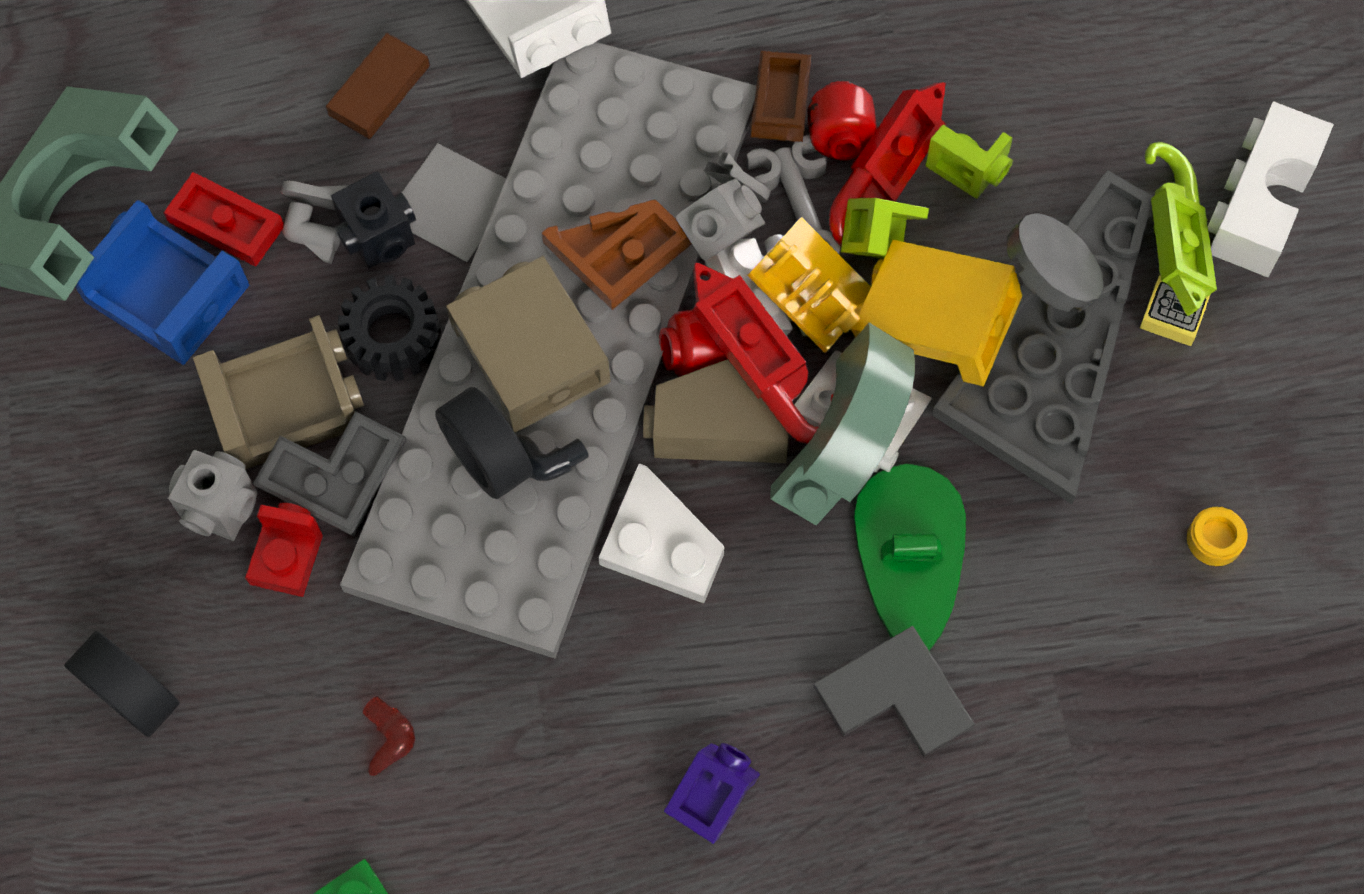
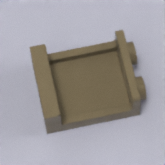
M544 255L530 263L520 262L513 265L501 278L483 287L476 286L466 289L456 297L454 302L446 305L453 331L457 337H462L499 399L503 415L515 433L611 382L607 356Z
M320 315L309 318L313 328L312 332L224 363H220L214 350L193 357L223 451L243 462L246 466L245 469L265 463L279 436L307 448L343 435L355 413L354 409L364 406L354 376L351 375L343 378L338 363L348 359L338 331L334 329L326 332Z

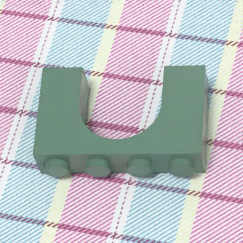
M68 86L65 88L0 182V287L63 301L67 300L94 259V256L59 224L48 223L49 218L61 197L76 182L93 171L110 166L144 171L153 170L179 129L147 96Z

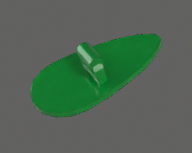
M903 464L893 466L889 473L882 470L870 478L858 495L854 515L857 548L876 612L890 637L892 638L913 626L930 651L942 635L953 610L965 551L966 513L961 495L948 478L929 467Z

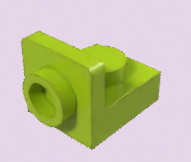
M942 125L931 138L925 167L978 199L989 184L995 187L998 186L1008 173L1013 163V160L1008 157L1013 137L1003 132L986 152L968 135L957 134L945 125Z

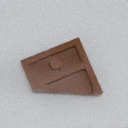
M655 199L631 205L622 212L609 211L590 216V224L560 232L556 225L545 229L541 233L543 244L612 310L692 244L676 218Z

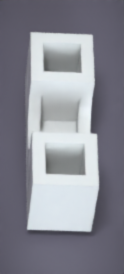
M1274 101L1264 121L1254 117L1242 144V147L1251 150L1246 162L1236 159L1224 189L1233 192L1230 202L1226 204L1219 201L1208 224V231L1216 234L1211 244L1212 256L1269 277L1282 253L1299 209L1278 201L1271 195L1267 186L1283 185L1303 193L1317 167L1334 124Z

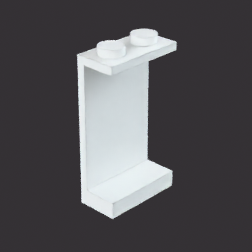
M466 0L521 78L547 67L553 62L611 34L605 0Z

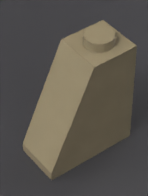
M728 359L656 385L655 405L644 406L643 438H653L654 458L786 463L788 433L764 401L755 396Z

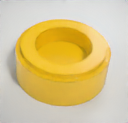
M1210 507L1202 510L1196 515L1187 531V544L1191 553L1199 561L1211 566H1224L1236 560L1245 548L1248 539L1244 521L1235 512L1224 507Z

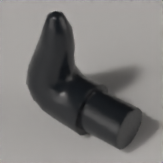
M521 434L517 436L533 467L531 478L537 481L556 479L570 472L573 466L589 457L587 449L578 438L562 448L557 447L551 452L543 454L531 438Z

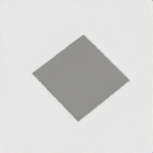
M437 143L402 191L416 217V221L410 224L412 233L468 262L481 242L506 178Z

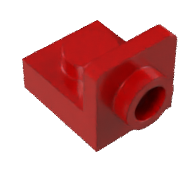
M279 503L278 508L260 505L257 517L262 524V529L245 578L249 585L303 597L323 534L315 518L311 516V512L301 506L291 503Z

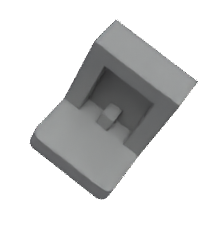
M737 178L714 188L676 216L677 222L703 260L712 258L732 243L751 234L765 224L759 214L762 208L758 198L746 185L741 186Z

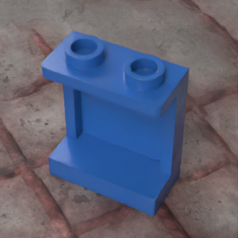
M137 200L127 212H123L115 218L109 233L93 251H90L94 259L75 288L85 303L184 366L250 284L237 259L224 251H221L217 257L213 256L157 221L149 207Z

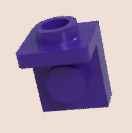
M711 743L698 751L663 812L714 844L721 837L748 789L756 783L760 773L749 767L751 759L739 749L726 743H721L719 747Z

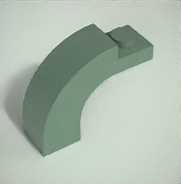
M871 323L864 327L836 360V386L829 409L813 438L771 485V500L814 525H817L841 498L849 502L852 501L882 460L904 416L915 374V358L912 348Z

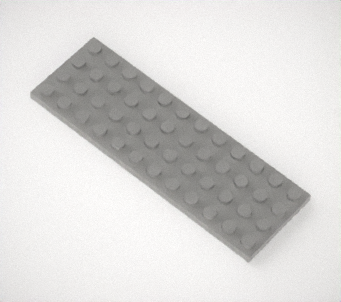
M598 42L585 46L553 63L460 293L471 287H483L501 278L513 265L520 262L530 263L544 255L607 356L611 382L515 434L516 436L521 434L531 438L543 454H547L557 447L562 448L578 438L587 449L589 457L573 466L570 472L556 479L537 481L529 477L499 499L491 498L483 491L450 447L436 420L435 411L469 387L478 388L491 400L502 415L503 411L499 399L462 337L456 336L449 319L401 434L407 440L381 483L340 583L343 592L556 658L642 422L644 406L648 405L663 364V351H661L659 345L660 330L667 327L668 320L674 313L682 311L694 279V265L700 262L701 257L691 244L612 310L543 244L541 233L545 229L556 225L560 232L590 224V216L609 211L622 212L631 205L654 199L676 218L678 213L696 202L702 195L722 185V183L706 174L704 169L707 162L717 163L721 152L729 153L735 161L737 160L753 116L756 85Z

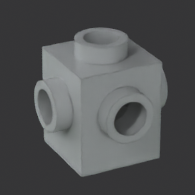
M193 450L186 465H180L176 469L169 485L170 496L168 499L181 517L179 522L184 527L200 535L210 536L213 533L234 541L242 524L251 515L258 494L245 470V464L224 452L216 451L213 456Z

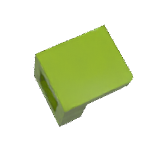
M879 198L848 199L841 252L884 259L892 240L904 242L907 220L927 219L929 208Z

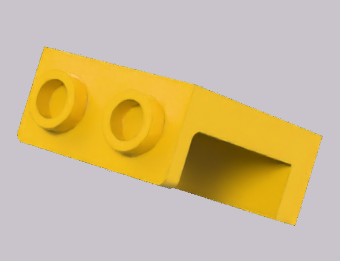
M892 240L887 255L884 259H879L874 267L872 286L864 303H859L854 310L860 319L851 328L852 333L856 338L864 327L871 323L912 348L915 355L958 365L963 382L984 387L1023 296L1015 267Z

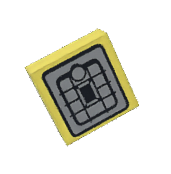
M1159 275L1140 329L1192 346L1210 295L1205 298L1201 307L1196 312L1187 316L1173 289L1161 281V275Z

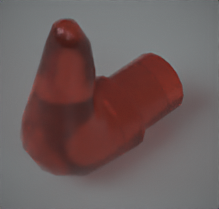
M378 696L372 698L363 709V715L377 726V730L386 736L387 739L370 761L368 769L370 776H376L406 756L414 748L416 740L414 728L409 720L397 708L392 709Z

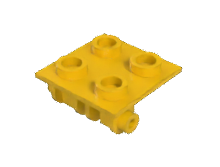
M802 217L747 275L824 353L831 348L843 332H848L859 321L860 317L854 310L859 303H864L871 288Z

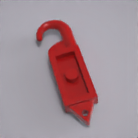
M945 82L934 83L919 90H903L852 165L851 169L853 172L834 199L829 212L830 231L840 247H842L848 199L879 198L896 202L927 155L931 138L942 125L946 126L941 119L946 87Z
M695 263L693 275L697 303L694 305L692 312L755 396L764 401L786 432L798 442L808 444L819 427L809 424L792 402L799 396L807 383L808 370L806 361L740 275L733 279L705 265ZM705 275L709 280L704 281L700 276Z

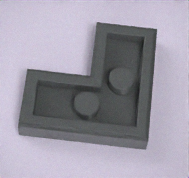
M355 411L329 460L279 436L253 485L287 503L307 509L311 512L312 516L355 537L377 496L385 475L407 439L405 436Z
M913 626L820 679L813 686L843 737L893 708L923 757L975 726Z

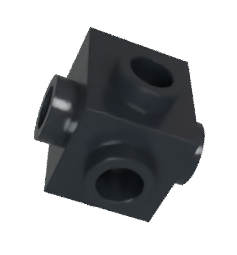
M378 171L330 195L341 223L335 227V230L343 246L350 256L359 252L368 268L381 262L394 261L402 256L407 248L415 245L410 224L416 221L415 214L402 193L395 196L392 194Z

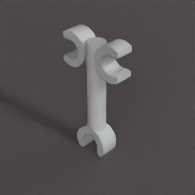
M810 135L803 136V142L795 141L792 149L784 147L772 152L768 149L759 148L749 152L746 159L748 170L764 167L770 171L767 174L755 177V179L772 191L778 186L781 178L796 220L798 221L802 217L839 254L840 245L836 243L831 232L822 230L803 178L816 179L826 173L827 162L825 158L813 161L803 158V155L817 151L812 145Z

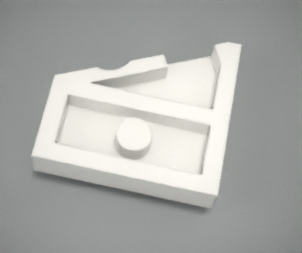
M638 464L599 555V564L705 603L724 556V545L647 466Z

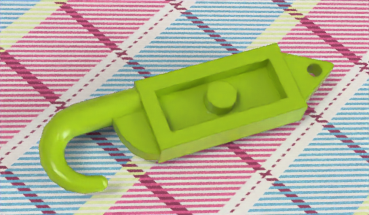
M1156 142L1150 144L1145 151L1146 163L1153 164L1156 156L1162 158L1172 169L1175 183L1162 185L1156 190L1155 196L1151 198L1161 281L1173 289L1186 315L1190 316L1201 307L1207 296L1217 290L1205 207L1200 205L1196 175L1188 159L1170 144Z

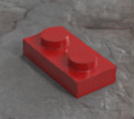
M192 172L163 212L168 223L257 267L278 237L284 225L280 215Z

